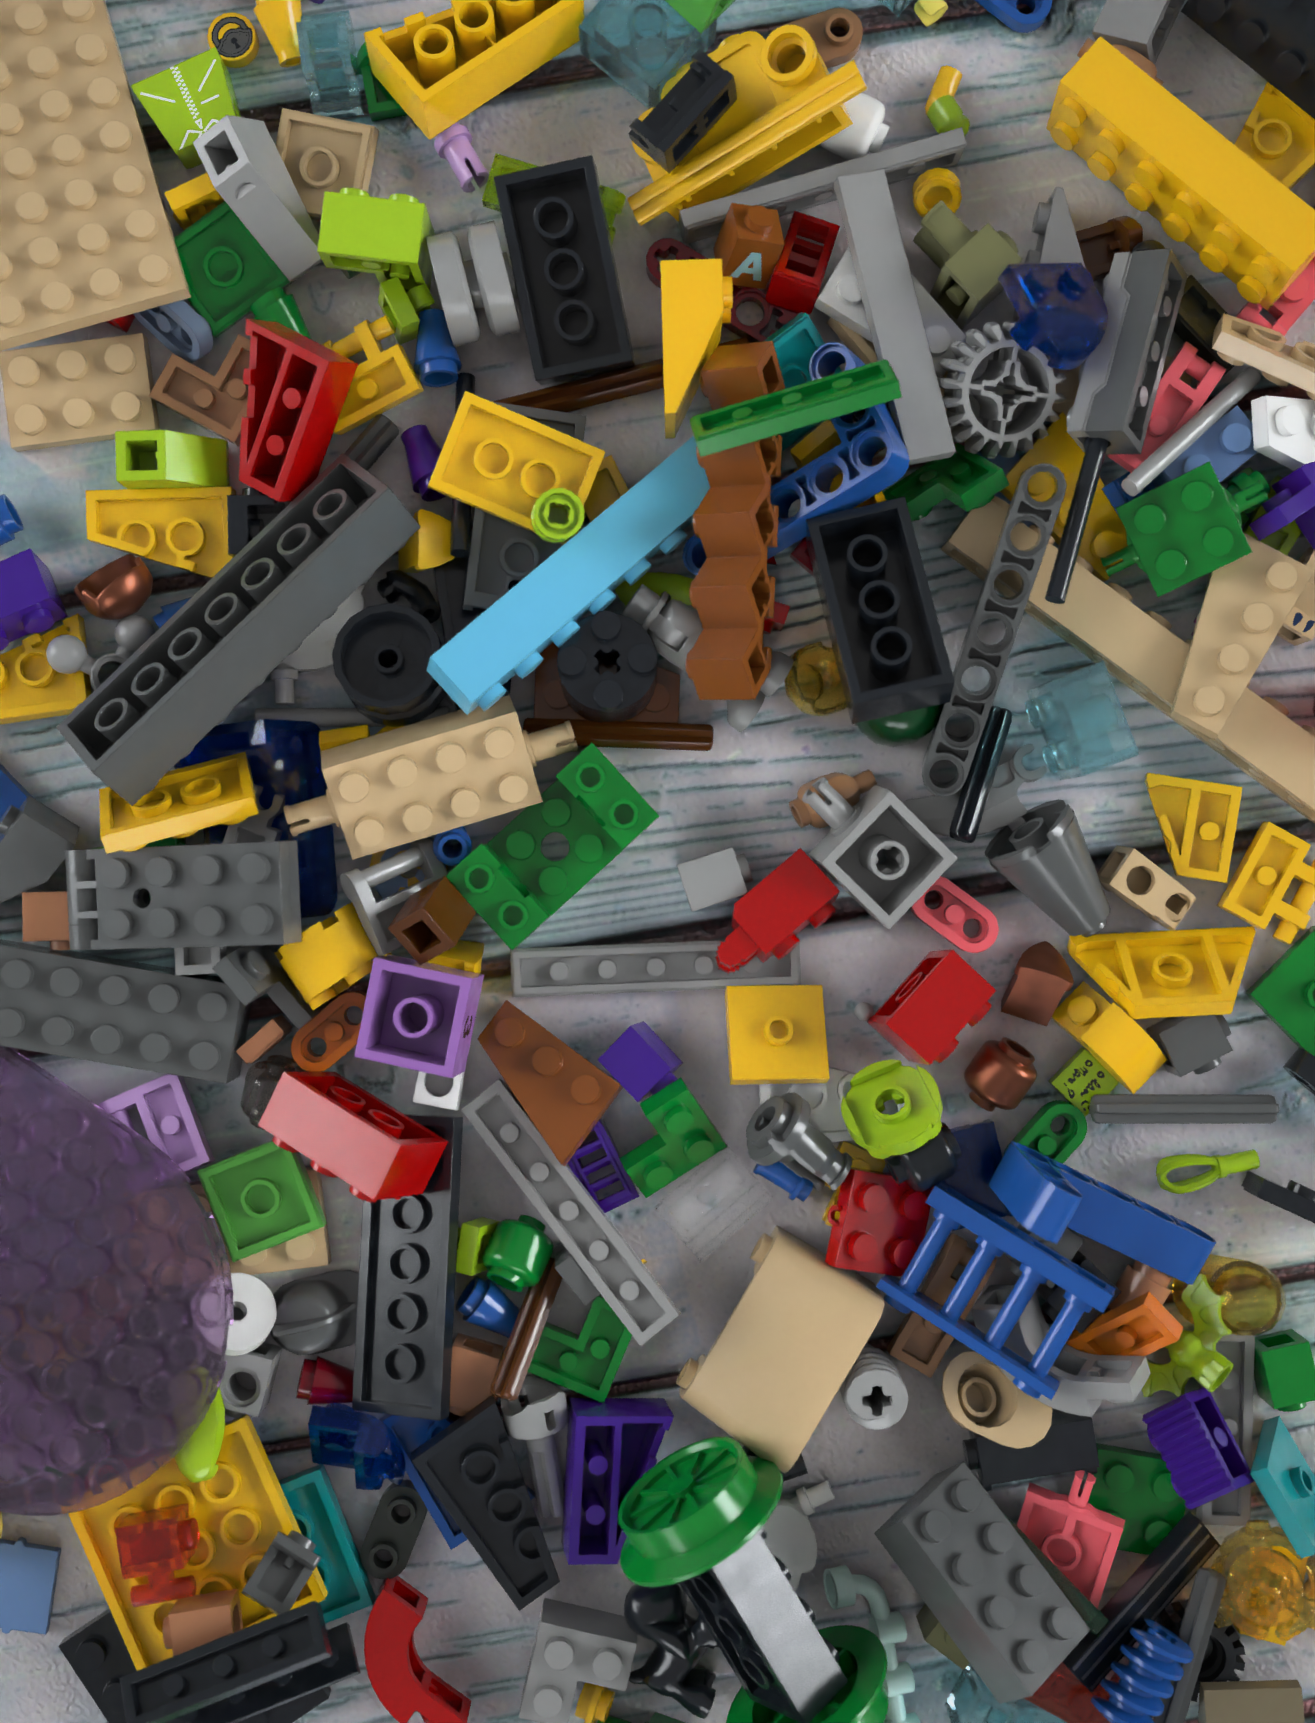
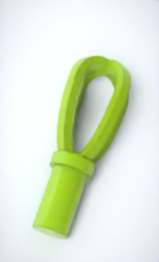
M1254 1149L1211 1157L1199 1154L1168 1156L1161 1159L1157 1164V1182L1163 1190L1175 1194H1184L1204 1188L1217 1179L1227 1177L1228 1174L1258 1169L1260 1167V1160ZM1191 1165L1211 1166L1210 1170L1189 1179L1173 1183L1167 1179V1174L1178 1167Z

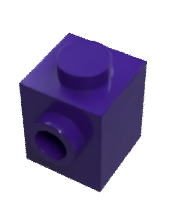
M644 1021L629 1026L598 1059L637 1102L654 1095L676 1081L677 1077L673 1073L683 1064L680 1058Z

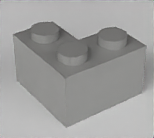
M544 1598L523 1687L519 1718L539 1723H568L578 1681L626 1692L637 1646V1634L628 1626L625 1616Z

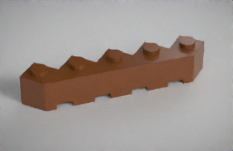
M773 341L717 346L700 371L701 390L703 395L709 399L712 411L785 389ZM779 434L700 457L698 448H696L698 463L705 469L710 489L693 514V529L695 535L701 539L707 559L689 587L690 602L692 607L697 609L703 630L693 648L687 654L686 672L688 677L694 682L699 700H755L771 670L772 648L763 647L764 618H774L775 577L768 576L767 554L768 548H777L779 507L771 504L770 494L771 478L781 477L783 436Z

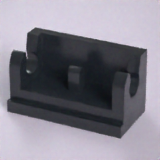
M700 50L691 57L693 62L688 72L643 121L636 118L629 126L632 129L629 132L630 139L669 174L737 100L734 76L721 68L707 54Z

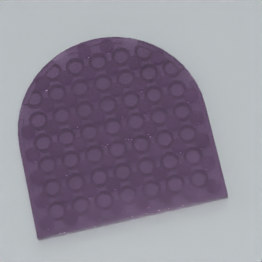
M0 1046V1511L26 1516H53L95 1507L132 1490L169 1463L186 1444L208 1412L225 1371L227 1361L224 1360L227 1347L229 1326L233 1325L234 1319L233 1287L224 1242L211 1211H205L197 1194L189 1185L192 1181L166 1153L145 1137L14 1048Z

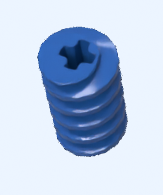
M1144 1619L1149 1626L1147 1631L1136 1627H1131L1129 1630L1130 1634L1139 1643L1137 1648L1126 1644L1120 1646V1651L1130 1661L1128 1665L1116 1661L1111 1662L1110 1668L1120 1678L1118 1683L1102 1678L1100 1685L1110 1695L1109 1699L1106 1700L1095 1695L1091 1698V1703L1110 1723H1154L1151 1715L1159 1716L1164 1711V1704L1161 1698H1170L1174 1693V1687L1170 1680L1179 1681L1184 1675V1670L1179 1662L1186 1664L1190 1663L1193 1659L1194 1653L1189 1645L1172 1631L1152 1619Z

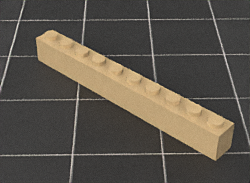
M995 496L987 505L967 512L940 550L984 581L1010 505ZM1022 522L1016 524L1011 531L1010 537L1014 547L1018 550H1027L1033 547L1038 540L1037 527L1035 525L1028 527ZM1050 536L1025 612L1315 824V729L1308 725L1301 727L1287 717L1289 711L1280 702L1267 696L1262 699L1248 688L1250 682L1215 740L1171 717L1170 713L1192 640L1187 639L1183 641L1170 631L1172 625L1164 617L1153 611L1145 613L1131 603L1132 595L1120 585L1113 582L1105 584L1092 574L1094 568L1080 556H1077L1065 603L1055 604L1047 601L1045 595L1058 552V548L1053 545L1055 540ZM1014 570L1002 571L994 581V589L1006 598L1015 596L1022 586L1021 576Z

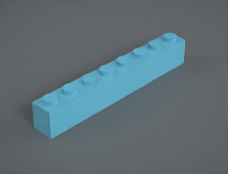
M694 436L430 657L426 671L466 715L470 714L478 706L483 711L493 706L507 691L502 686L515 674L521 679L529 675L544 660L540 653L552 642L559 648L580 629V626L576 623L589 611L595 615L606 609L617 597L613 593L614 589L625 580L630 586L636 583L652 567V564L648 561L660 550L665 555H668L685 540L687 534L683 530L693 523V514L710 489L705 469L699 465L697 460V445Z

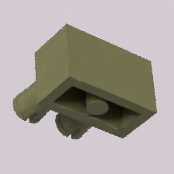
M941 200L921 220L920 225L922 228L915 235L913 242L941 270L930 295L962 330L1004 290L1023 259L1018 255L1017 245L1008 234L1003 231L996 232L989 223L979 232L978 230L971 232Z

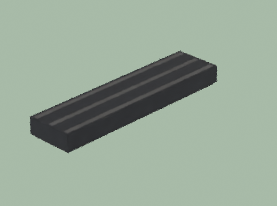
M1191 1512L1183 1516L1088 1624L1091 1630L1062 1661L1091 1693L1100 1684L1102 1678H1105L1112 1670L1110 1668L1111 1662H1119L1124 1657V1654L1120 1651V1646L1122 1644L1133 1646L1137 1642L1130 1634L1129 1630L1131 1627L1146 1631L1149 1626L1144 1619L1149 1618L1155 1621L1194 1577L1197 1570L1221 1546L1201 1520Z

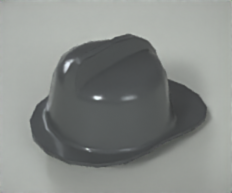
M335 1270L296 1279L282 1285L273 1294L277 1308L276 1320L270 1332L273 1339L283 1349L297 1355H314L355 1344L359 1273L351 1270Z

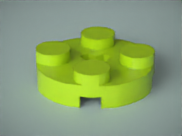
M883 1060L866 1066L856 1073L850 1081L851 1089L848 1091L846 1099L843 1096L841 1102L842 1117L852 1139L858 1145L867 1149L868 1153L874 1158L885 1159L891 1155H901L916 1150L929 1141V1139L936 1137L941 1131V1115L943 1110L941 1096L934 1078L924 1068L916 1065L917 1069L911 1066H902L901 1060ZM893 1099L896 1105L905 1103L900 1111L895 1114L881 1113L885 1110L884 1103L888 1100Z

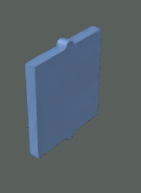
M24 1537L19 1538L17 1541L0 1539V1628H2L3 1633L8 1634L11 1630L46 1635L49 1631L61 1554L60 1547L27 1543Z

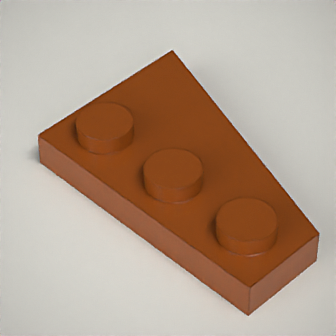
M506 1000L477 1039L560 1164L565 1167L623 1089V1086Z

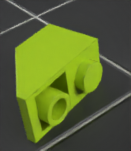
M169 430L115 431L116 481L127 489L230 486L227 440Z

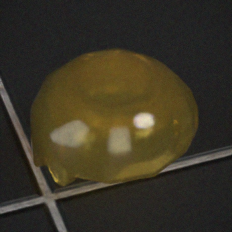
M815 642L799 648L789 656L794 662L784 680L787 697L803 713L812 716H829L847 708L832 647L823 646L822 642Z

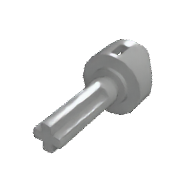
M529 1374L526 1375L519 1393L520 1396H524V1407H521L519 1398L515 1401L501 1398L503 1423L508 1436L526 1441L539 1516L545 1518L552 1515L554 1518L563 1515L564 1489L554 1434L563 1429L569 1422L565 1392L539 1376Z

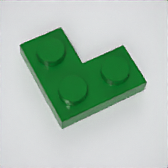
M956 443L954 445L956 452L950 458L929 461L884 491L883 494L886 501L905 497L912 522L926 517L932 511V508L944 499L950 500L967 512L983 507L991 502L995 494L1007 487L1009 483L1001 467L977 453L965 451L963 445Z
M680 1077L640 1103L645 1116L658 1134L619 1159L626 1173L647 1198L726 1148L727 1145Z
M600 1294L592 1301L579 1335L546 1322L528 1372L604 1403L632 1335Z

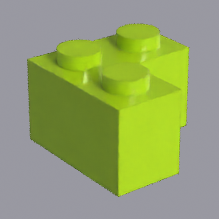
M350 187L341 188L340 193L324 191L317 252L326 268L374 273L379 283L399 277L406 292L422 284H426L430 291L433 267L426 236L435 235L425 203H419L417 198L406 194H391L389 199L370 197L366 191Z

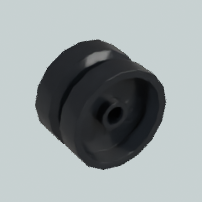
M392 603L369 606L350 617L337 634L332 652L335 676L357 711L374 723L392 727L417 723L432 714L446 695L445 690L426 671L430 657L442 647V644L428 619L412 608Z

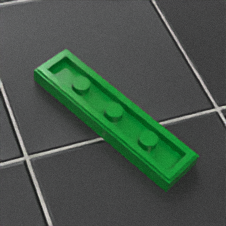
M883 359L691 417L689 420L700 457L899 399L902 398L897 376L888 360Z

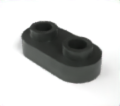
M399 1480L386 1488L360 1552L361 1563L367 1573L375 1578L391 1579L398 1576L405 1569L425 1520L428 1509L411 1480ZM398 1504L406 1505L410 1509L411 1514L404 1517L399 1516L395 1512L394 1507ZM381 1549L388 1550L393 1558L389 1561H382L378 1558L376 1552Z

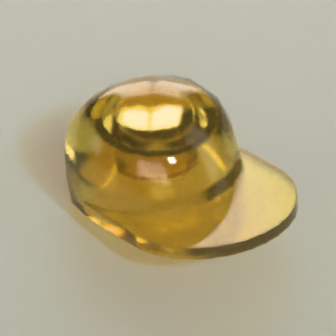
M1209 1255L1200 1274L1206 1275L1207 1283L1215 1293L1225 1297L1221 1307V1317L1227 1328L1232 1331L1231 1334L1257 1336L1273 1329L1282 1319L1286 1308L1285 1290L1280 1279L1269 1268L1255 1262L1219 1255ZM1174 1278L1172 1293L1175 1305L1180 1314L1194 1325L1192 1314L1181 1299L1182 1292L1188 1284Z

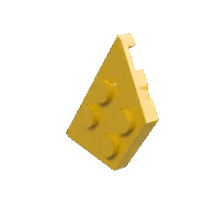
M1254 926L1094 934L1089 937L1069 935L1067 951L1132 1019L1224 1015L1232 1013L1256 931Z

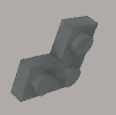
M283 945L242 946L224 956L212 968L245 1006L267 993L298 1030L329 1005L327 1001L315 1010H312L310 1005L305 1002L274 954Z

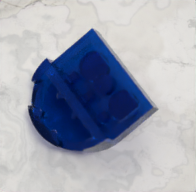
M1082 263L1009 264L999 276V282L1020 317L1009 333L1024 351H1028L1032 346H1035L1038 350L1050 356L1047 363L1049 367L1070 370L1079 367L1099 345L1107 328V307L1093 284L1092 275L1083 267Z
M331 1403L326 1405V1407L312 1406L308 1422L312 1463L355 1469L356 1489L379 1490L384 1479H388L396 1485L402 1483L406 1469L404 1453L396 1436L385 1423L370 1414L355 1412L352 1407L345 1404Z

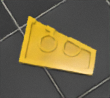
M232 486L85 490L87 539L93 543L209 578H213L233 558L228 555L227 495H236V490Z

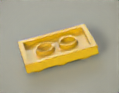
M465 391L429 481L428 488L535 533L531 525V512L537 499L544 492L552 488H564L577 495L584 507L606 451Z
M246 752L168 771L159 780L156 787L151 792L142 796L133 806L110 787L99 789L100 838L106 854L120 850L124 852L136 851L154 841L169 837H189L200 829L219 824H238L249 816L258 814L251 768Z

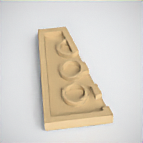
M1223 313L1214 329L1212 349L1217 351L1221 359L1235 366H1243L1245 363L1262 371V375L1274 384L1288 386L1290 383L1304 389L1307 395L1315 401V344L1303 341L1297 342L1294 347L1285 344L1286 338L1280 332Z

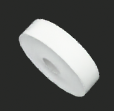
M245 1273L222 1275L206 1286L197 1302L194 1313L196 1331L204 1344L217 1353L229 1356L249 1353L258 1348L270 1334L276 1320V1302L268 1286L260 1279ZM232 1307L239 1308L243 1312L244 1318L239 1321L232 1320L228 1316L227 1310Z

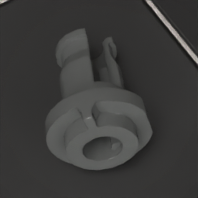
M793 1092L782 1096H774L765 1101L755 1111L746 1129L749 1157L761 1166H769L778 1161L783 1163L798 1176L813 1182V1187L818 1192L823 1189L824 1181L831 1189L835 1190L850 1172L852 1157L847 1152L842 1154L838 1151L828 1137L811 1125L809 1122L811 1114L809 1103Z

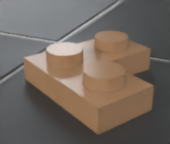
M240 334L237 335L215 376L172 353L149 396L161 405L239 447L241 441L242 417H247L248 385L243 384L244 368H249L250 340Z

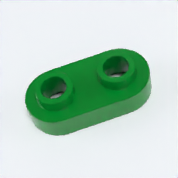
M1062 1100L1051 1101L1039 1109L1012 1141L1025 1145L1063 1164L1083 1142L1087 1133V1121L1084 1114L1069 1102ZM1063 1116L1065 1120L1063 1128L1056 1132L1052 1131V1121L1056 1117Z

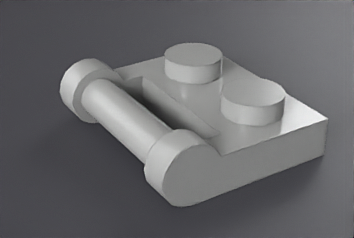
M428 837L412 842L410 849L362 871L354 868L340 875L342 890L347 898L352 901L364 931L378 956L385 955L403 946L390 932L388 927L410 895L447 875L444 864L434 854L433 841ZM416 867L422 869L426 879L377 902L375 901L370 888Z

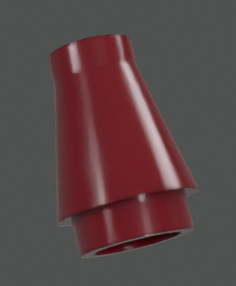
M317 1356L316 1360L304 1358L296 1398L307 1400V1405L352 1403L354 1370L320 1356Z

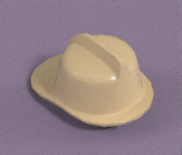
M975 1351L963 1352L950 1360L943 1372L941 1392L949 1415L960 1427L1000 1445L1015 1449L1032 1447L1045 1437L1051 1427L1052 1407L1041 1403L1020 1390L996 1364Z

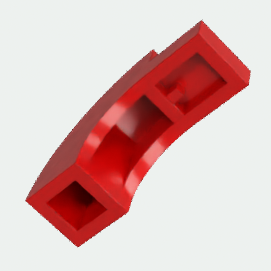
M399 1576L384 1579L370 1612L364 1639L367 1673L378 1699L399 1723H407L415 1711L421 1714L425 1723H467L471 1700L429 1670L420 1659L415 1648L414 1630L423 1618L428 1597Z

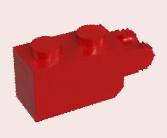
M801 848L734 904L731 926L734 931L725 938V942L721 941V945L717 946L718 951H716L717 956L715 960H717L718 970L721 969L727 972L728 975L729 973L734 974L735 971H739L740 967L747 965L756 956L763 963L773 955L780 960L800 943L799 938L796 936L809 924L815 929L818 928L836 912L837 909L833 906V903L836 901L840 891Z

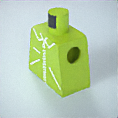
M216 47L131 85L133 92L186 169H192L203 164L193 144L197 138L226 115L241 117L230 73Z

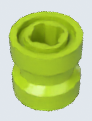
M552 488L544 492L535 502L531 512V525L536 535L552 544L563 543L571 539L581 528L584 520V507L580 498L572 491L564 488Z

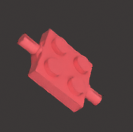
M1084 1470L1075 1471L1069 1495L1059 1494L1030 1482L1015 1530L1070 1603L1077 1608L1096 1615L1124 1529L1125 1519L1099 1510L1088 1503L1096 1478L1088 1472L1084 1487L1080 1489L1085 1473Z

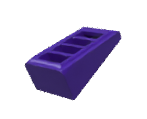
M601 1117L592 1129V1131L595 1130L598 1138L579 1147L569 1160L568 1165L599 1207L606 1213L638 1198L639 1193L634 1182L624 1170L619 1159L621 1155ZM602 1147L604 1148L607 1155L583 1166L580 1160L581 1157ZM612 1164L615 1172L591 1183L588 1177L589 1174ZM619 1180L621 1181L624 1189L601 1200L599 1199L596 1191Z

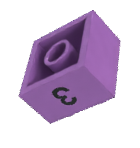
M390 954L374 957L354 1057L448 1078L461 1074L466 1068L484 974L428 962L419 965L414 959Z

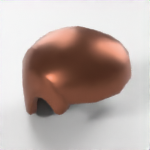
M130 553L92 573L75 586L74 593L92 615L105 620L122 619L138 612L150 597L153 577L144 561Z

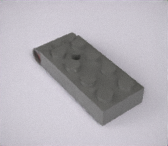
M297 840L143 847L132 852L120 850L106 854L105 849L65 851L70 950L285 945L302 942Z

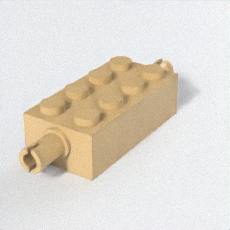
M510 695L501 697L486 711H483L478 706L470 714L466 715L461 709L320 751L321 770L328 787L326 795L290 806L286 805L283 807L287 824L291 825L289 830L293 837L298 836L300 833L335 823L337 827L342 828L352 860L543 802L533 768L537 767L536 762L571 751L576 752L578 751L576 740H574L575 735L569 720L527 734L526 729L521 730L515 707Z

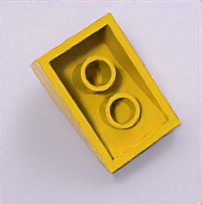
M722 259L660 261L665 439L676 437L699 388L700 371L721 340L722 324H731V308L733 307L732 276L722 277Z

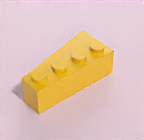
M451 0L452 8L428 17H425L423 12L403 18L404 26L385 33L382 32L381 27L363 33L373 75L425 136L431 140L585 37L584 0Z

